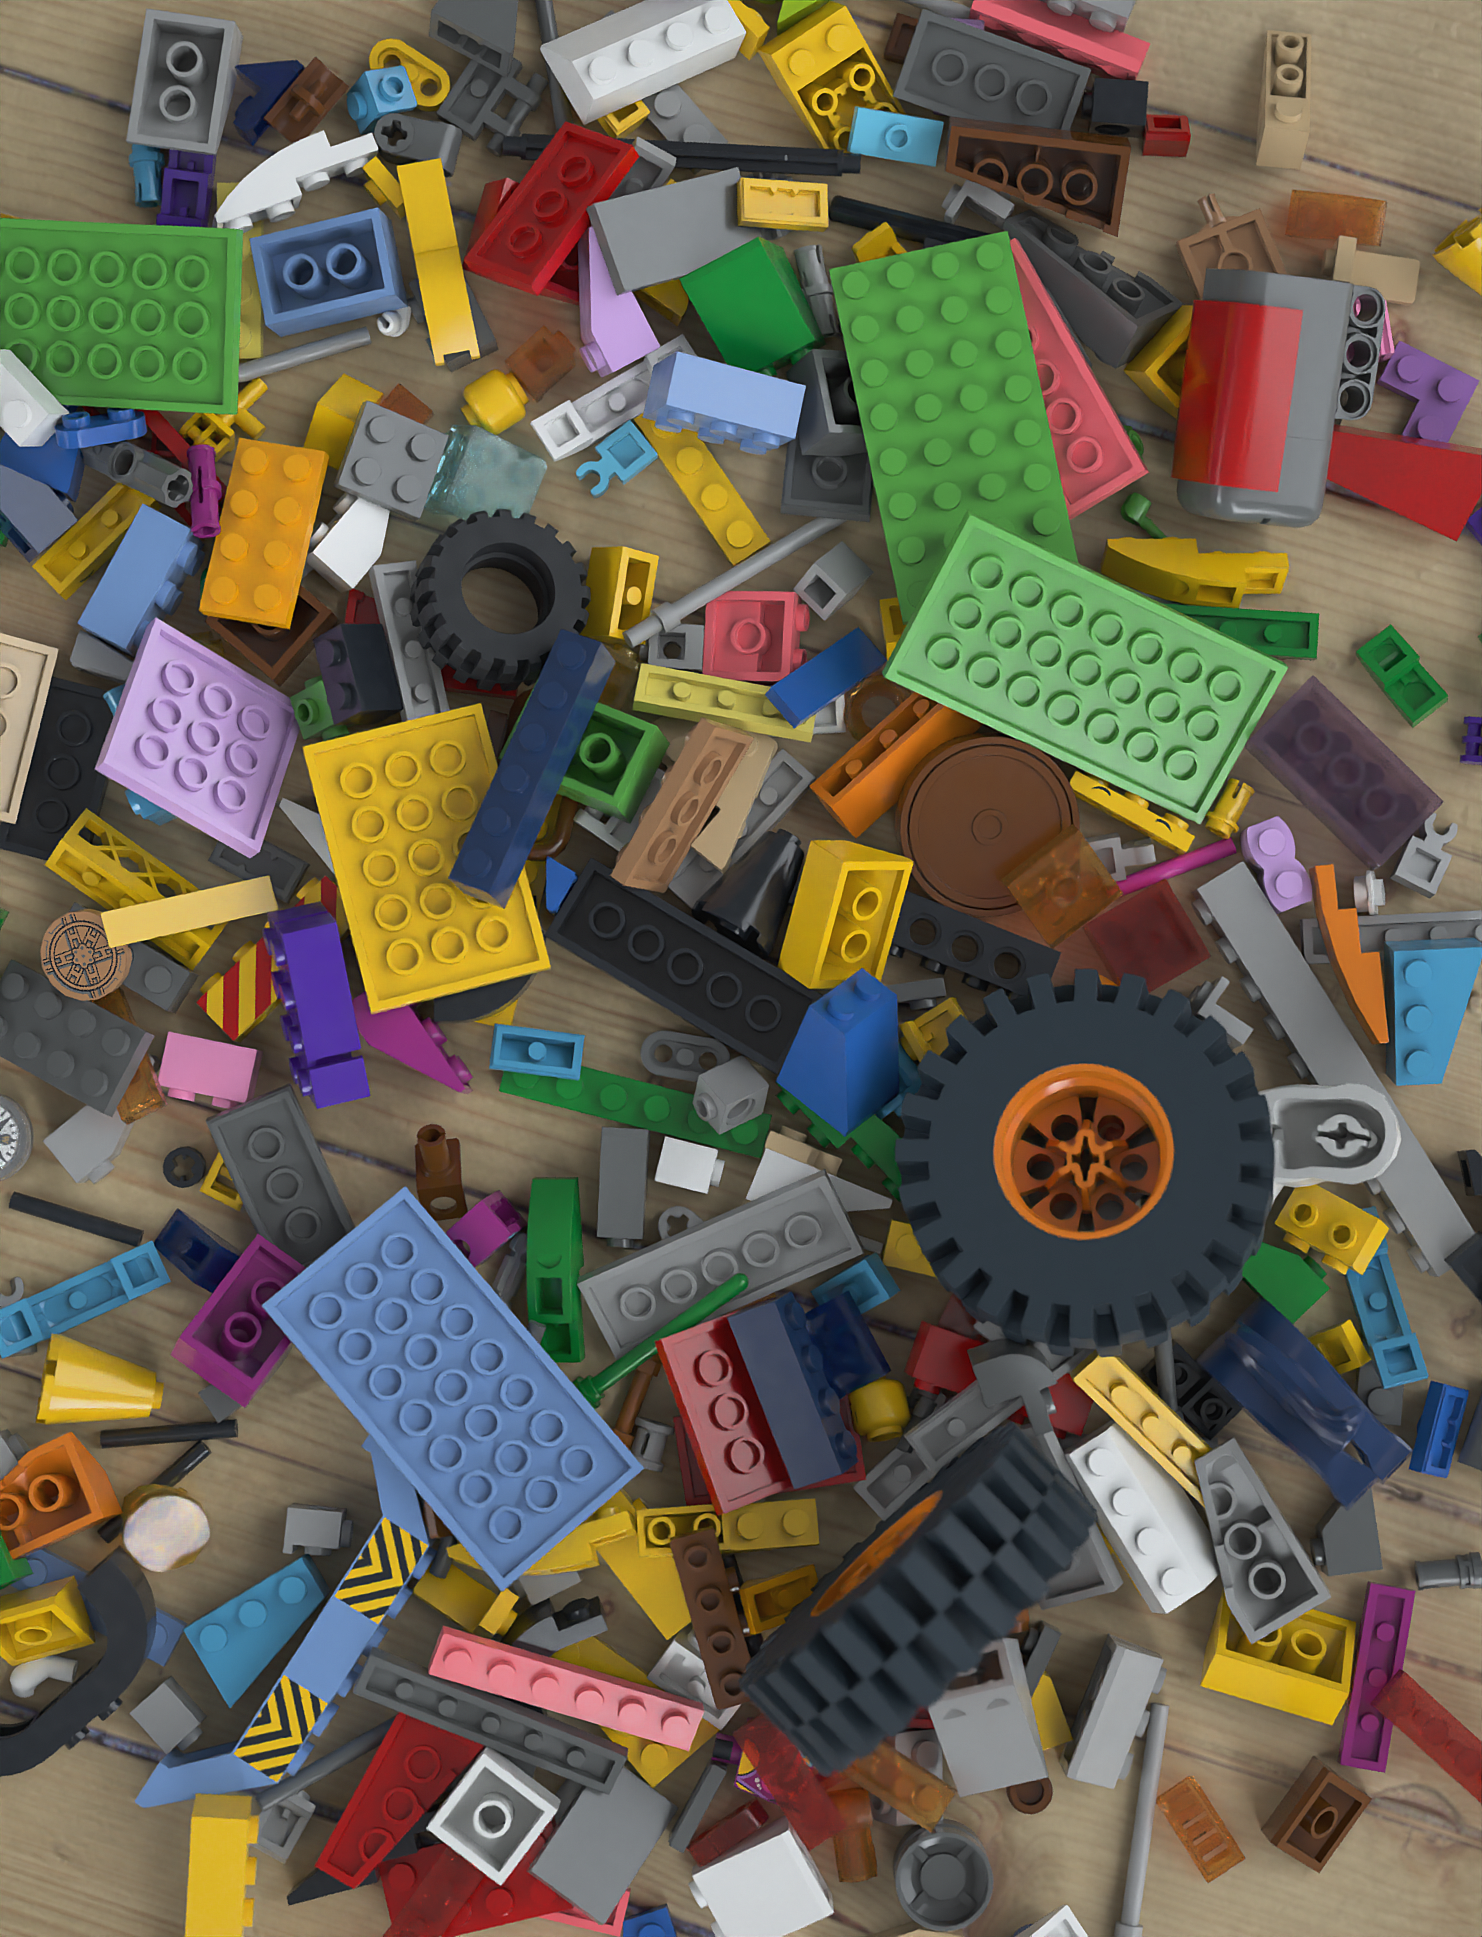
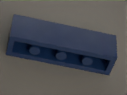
M792 1291L747 1306L729 1316L728 1321L794 1489L841 1475L858 1463L855 1439L845 1428L840 1415L839 1398L836 1392L829 1387L823 1372L822 1355L819 1349L812 1344L806 1328L804 1309L796 1302Z

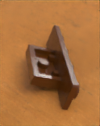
M713 1526L671 1537L669 1540L715 1706L718 1710L750 1702L752 1700L739 1687L740 1683L738 1682L740 1676L747 1671L745 1667L750 1661L745 1637L752 1635H750L744 1609L737 1611L733 1595L739 1594L740 1589L735 1568L733 1566L725 1569Z

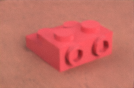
M728 591L707 603L702 674L773 686L807 662L806 650L800 649V631H808L810 623L809 606L802 604V598L797 593L781 591Z

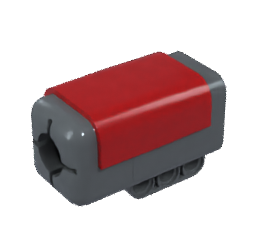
M1206 268L1202 300H1194L1170 474V478L1178 479L1176 489L1177 500L1187 512L1225 521L1260 523L1262 525L1290 528L1307 527L1319 518L1324 502L1334 420H1359L1368 413L1373 402L1386 311L1384 297L1377 289L1346 282L1261 271ZM1358 297L1361 309L1357 317H1355L1353 304ZM1352 343L1354 347V356L1349 363L1347 360L1346 352L1349 345ZM1344 389H1346L1348 400L1342 409L1340 396Z

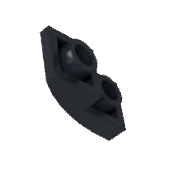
M1172 1339L1178 1406L1183 1408V1414L1211 1440L1242 1408ZM1154 1357L1141 1371L1158 1388Z

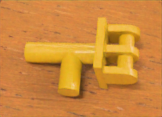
M259 377L252 379L238 393L237 415L195 413L181 427L179 434L183 438L189 436L194 441L193 446L204 444L213 447L214 451H216V463L227 451L231 452L235 448V432L230 428L233 423L238 425L253 440L259 439L265 432L266 427L248 409L268 390L267 385ZM199 426L203 427L205 431L203 432ZM214 438L219 442L218 444L213 441Z

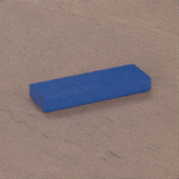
M857 627L774 684L765 696L795 729L879 670L886 663L887 659L864 632Z

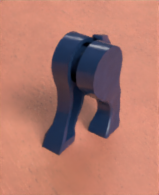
M1259 1296L1233 1321L1235 1325L1223 1335L1220 1334L1195 1359L1197 1364L1213 1378L1253 1421L1274 1440L1294 1452L1323 1480L1333 1497L1346 1511L1377 1481L1383 1485L1413 1453V1450L1401 1437L1391 1433L1377 1420L1315 1346L1262 1296ZM1349 1442L1355 1448L1362 1463L1343 1450Z

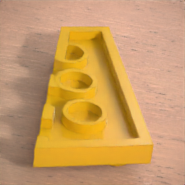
M596 1635L564 1647L550 1656V1658L664 1691L647 1678L649 1673L621 1656L614 1648ZM702 1718L689 1751L599 1725L612 1742L628 1748V1761L651 1788H654L719 1731L717 1727Z

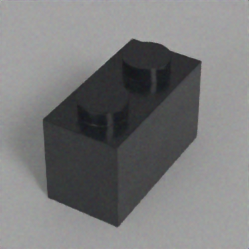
M339 624L313 639L316 658L319 663L334 726L377 724L404 710L382 624Z

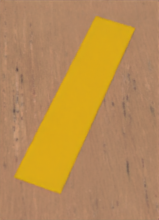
M268 875L101 912L100 914L109 948L276 911L278 906L270 876Z

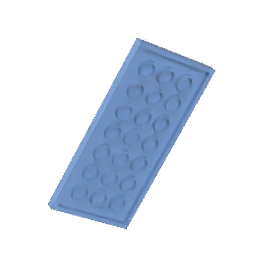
M406 1186L262 1305L263 1309L501 1592L644 1469Z

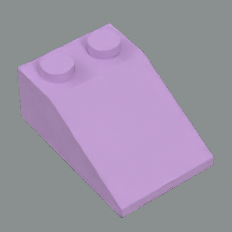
M593 226L589 227L578 240L580 338L584 344L583 347L579 348V351L589 371L592 373L597 370L602 378L660 348V345L633 293L616 295Z

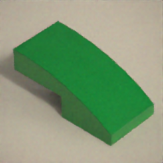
M1391 624L1356 651V656L1412 728L1448 701L1449 695L1419 663L1420 656Z

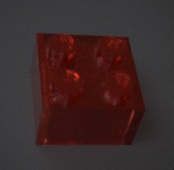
M1166 878L1082 927L1114 983L1120 986L1123 973L1137 975L1145 978L1148 993L1212 957Z

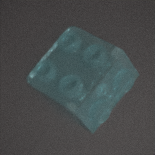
M452 424L451 429L445 433L449 437L424 509L434 514L453 515L465 521L468 520L471 513L485 510L489 517L493 516L496 509H510L512 517L520 518L523 512L529 514L547 469L545 460L476 425Z

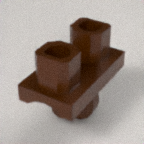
M315 56L263 120L289 143L293 144L311 134L347 91L349 86L333 74Z

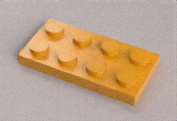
M239 438L219 521L221 532L215 538L200 601L199 611L203 615L290 629L329 462V456L325 451Z

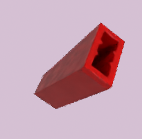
M1334 424L1327 479L1457 542L1482 494V448Z

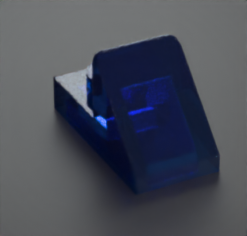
M298 60L243 64L234 67L239 78L257 93L254 97H246L240 103L235 112L236 119L233 121L239 136L253 146L270 126L263 118L305 69L304 65Z

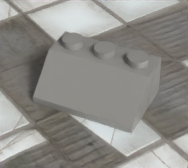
M1108 1633L1070 1730L1073 1740L1065 1743L1059 1759V1763L1067 1777L1114 1789L1118 1778L1125 1780L1134 1756L1128 1752L1135 1735L1138 1737L1143 1735L1149 1721L1150 1711L1145 1710L1150 1694L1151 1692L1158 1694L1165 1680L1167 1669L1161 1667L1164 1659L1159 1653Z

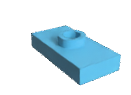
M855 106L847 151L935 167L944 122Z

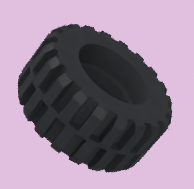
M496 509L492 517H489L488 513L482 510L471 513L467 521L458 519L449 525L444 535L440 534L415 574L417 578L411 587L410 600L415 605L410 615L412 625L422 627V631L417 639L423 649L426 650L431 647L436 654L432 661L441 670L445 665H448L456 671L452 678L465 684L468 678L477 681V689L491 691L496 683H500L503 692L517 690L522 682L529 687L535 684L539 678L561 628L580 634L586 626L589 613L585 608L591 602V593L588 586H581L588 576L582 562L575 564L572 557L577 551L569 541L562 544L555 537L559 531L549 523L545 528L535 524L536 516L523 512L520 518L512 517L510 509ZM480 568H497L513 574L528 587L535 599L538 611L536 625L530 631L519 634L500 633L486 627L472 615L464 601L461 586L463 577L468 572Z

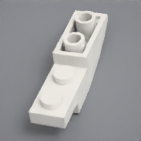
M323 130L280 150L256 167L227 196L214 215L212 228L241 229L245 233L253 228L252 223L269 218L270 222H278L292 216L295 213L294 209L299 207L302 197L300 188L304 187L305 191H313L327 185L330 182L329 178L346 173L347 177H354L364 173L362 167L377 156L379 150L373 134L370 133L330 147Z

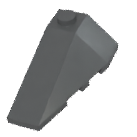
M1030 209L1007 218L1002 225L1003 229L1008 231V236L1011 240L1016 238L1020 242L1045 289L1048 288L1063 315L1080 340L1094 351L1095 356L1101 362L1111 365L1115 369L1131 362L1182 305H1185L1144 273L1138 271L1134 278L1113 266L1112 263L1115 257L1105 251L1098 254L1078 246L1079 240L1075 234Z

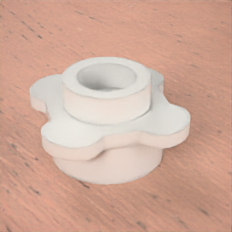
M1368 870L1366 871V876L1354 877V899L1357 912L1369 911L1370 915H1378V906H1385L1383 879H1376L1374 871Z

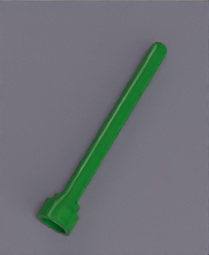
M743 1273L733 1275L596 1376L588 1375L585 1378L579 1376L572 1381V1384L594 1410L601 1405L600 1400L605 1397L604 1392L658 1353L654 1341L696 1326L743 1292L749 1285L748 1277Z

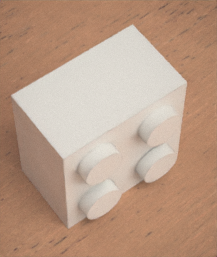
M486 1746L432 1817L427 1829L499 1885H502L557 1812L561 1800L498 1751Z

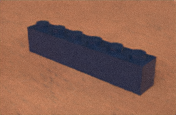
M561 628L448 877L464 894L505 909L616 661L601 642Z

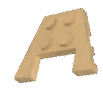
M662 716L651 723L660 729L670 743L660 763L666 769L676 763L685 747L684 740L687 733L699 722ZM745 731L754 737V740L715 805V808L719 810L718 814L691 844L692 849L722 874L729 868L732 860L731 855L738 838L740 839L746 826L745 821L754 799H757L771 760L778 749L777 742L766 734Z

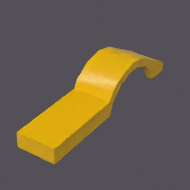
M441 158L397 166L436 366L445 365L443 355L470 350L472 360L480 358Z

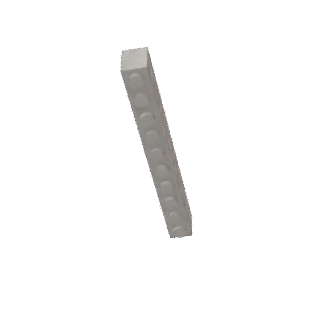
M1241 861L1192 892L1196 899L1191 903L1193 910L1203 925L1212 924L1220 939L1215 941L1219 952L1228 964L1235 961L1244 976L1239 979L1242 989L1251 1002L1254 1003L1259 1000L1267 1013V1016L1263 1018L1264 1024L1276 1041L1283 1039L1292 1053L1287 1056V1060L1300 1080L1307 1077L1311 1085L1323 1086L1366 1084L1384 1095L1398 1120L1401 1142L1396 1158L1386 1170L1373 1179L1363 1181V1184L1371 1195L1374 1196L1379 1193L1388 1208L1383 1211V1215L1392 1230L1397 1235L1403 1232L1412 1247L1407 1250V1253L1420 1273L1427 1270L1430 1276L1439 1277L1451 1270L1444 1259L1471 1238L1475 1232L1244 861Z

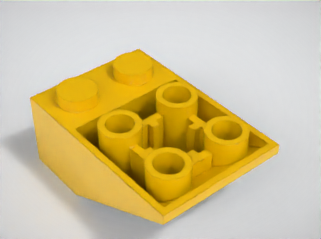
M829 1L757 49L777 86L820 149L843 150V153H850L847 151L855 106L906 114L897 97L892 96L893 90L845 5Z

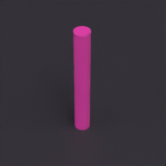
M1231 837L1229 839L1225 838L1127 875V880L1104 884L1107 896L1112 901L1236 854V847Z

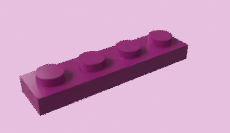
M1367 1582L1337 1759L1340 1765L1383 1773L1386 1771L1416 1593L1413 1589Z

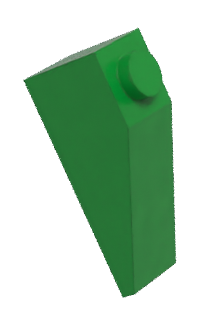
M1263 1242L1256 1256L1250 1255L1243 1266L1242 1281L1258 1297L1262 1296L1292 1324L1330 1289L1322 1280L1327 1273L1312 1257L1307 1255L1302 1259L1297 1254Z

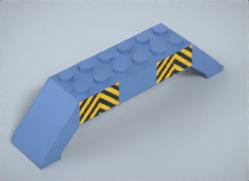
M368 1435L361 1447L371 1453L383 1515L241 1739L188 1753H182L174 1747L159 1762L134 1801L141 1807L147 1808L195 1799L196 1793L218 1795L277 1784L286 1773L295 1776L315 1747L314 1744L308 1741L312 1733L320 1737L340 1706L335 1704L333 1700L337 1694L345 1698L357 1681L363 1668L358 1664L361 1656L368 1657L372 1646L378 1648L389 1629L382 1625L387 1616L395 1619L413 1593V1590L407 1586L412 1576L420 1580L434 1560L437 1550L433 1549L432 1545L437 1538H430L428 1527L424 1522V1499L370 1435Z

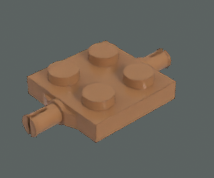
M1215 193L1209 194L1207 198L1204 196L1197 201L1207 224L1198 233L1178 240L1175 245L1197 300H1202L1206 268L1251 270L1287 275L1260 208L1241 216L1223 217Z

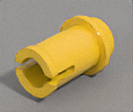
M1234 778L1228 779L1227 785L1213 812L1208 811L1205 816L1208 820L1205 827L1215 835L1229 839L1232 833L1238 832L1239 826L1237 822L1249 799L1255 792L1246 783H1243L1240 789V786H1238L1240 780Z

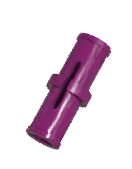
M194 445L186 451L189 472H191L193 492L189 499L192 516L191 532L199 538H211L221 532L218 500L222 497L221 484L216 481V451L209 445Z

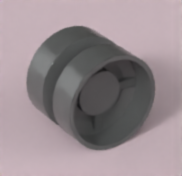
M943 1818V1820L915 1825L898 1843L893 1858V1875L896 1891L903 1909L915 1922L936 1931H953L971 1924L984 1912L993 1891V1873L981 1840L970 1828L960 1822Z

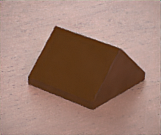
M1313 1756L1264 1824L1261 1831L1275 1847L1320 1873L1372 1798Z

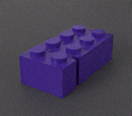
M320 901L267 913L269 928L263 929V938L268 955L273 956L275 965L278 967V971L271 972L276 997L277 999L281 998L283 1007L287 1011V1014L280 1015V1022L286 1042L290 1041L292 1051L295 1054V1057L289 1058V1067L294 1084L299 1085L302 1097L309 1096L317 1109L371 1096L362 1055L352 1057L351 1051L361 1049L337 922Z

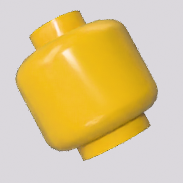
M493 369L464 388L463 397L467 404L461 407L460 410L473 431L482 427L488 435L496 436L525 417L526 410L524 405L529 402V399L511 371L505 375L499 369Z
M874 1372L859 1377L860 1385L852 1388L848 1393L854 1431L859 1435L866 1436L868 1442L887 1441L903 1434L902 1428L907 1426L911 1420L904 1385L896 1379H886L885 1372Z

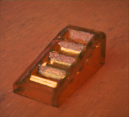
M1193 1776L1186 1777L1156 1798V1805L1207 1883H1210L1246 1859L1205 1792ZM1205 1812L1207 1815L1187 1829L1183 1828V1825L1201 1813ZM1213 1828L1216 1829L1217 1832L1196 1846L1193 1842ZM1222 1843H1225L1226 1849L1208 1861H1204L1203 1856Z

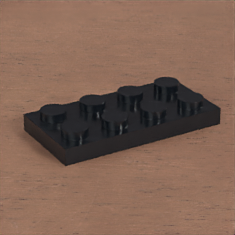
M52 676L16 824L1 821L0 849L47 861L60 840L86 808L98 817L100 816L110 778L95 770L114 717L107 701L103 697L107 690ZM84 826L78 835L92 844L95 833Z

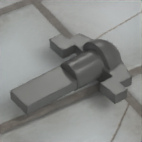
M913 1388L910 1396H907L909 1408L914 1410L911 1414V1420L896 1447L898 1450L912 1453L913 1448L904 1437V1434L930 1416L934 1409L936 1411L949 1401L942 1394L941 1390L939 1395L919 1388Z

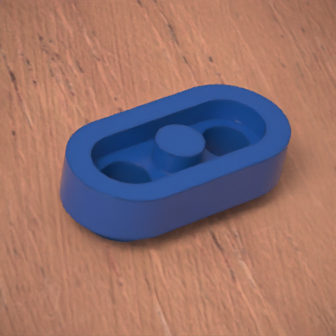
M108 408L106 414L90 416L88 412L69 413L62 417L63 422L54 427L57 445L64 449H77L130 440L147 433L145 413L127 408Z

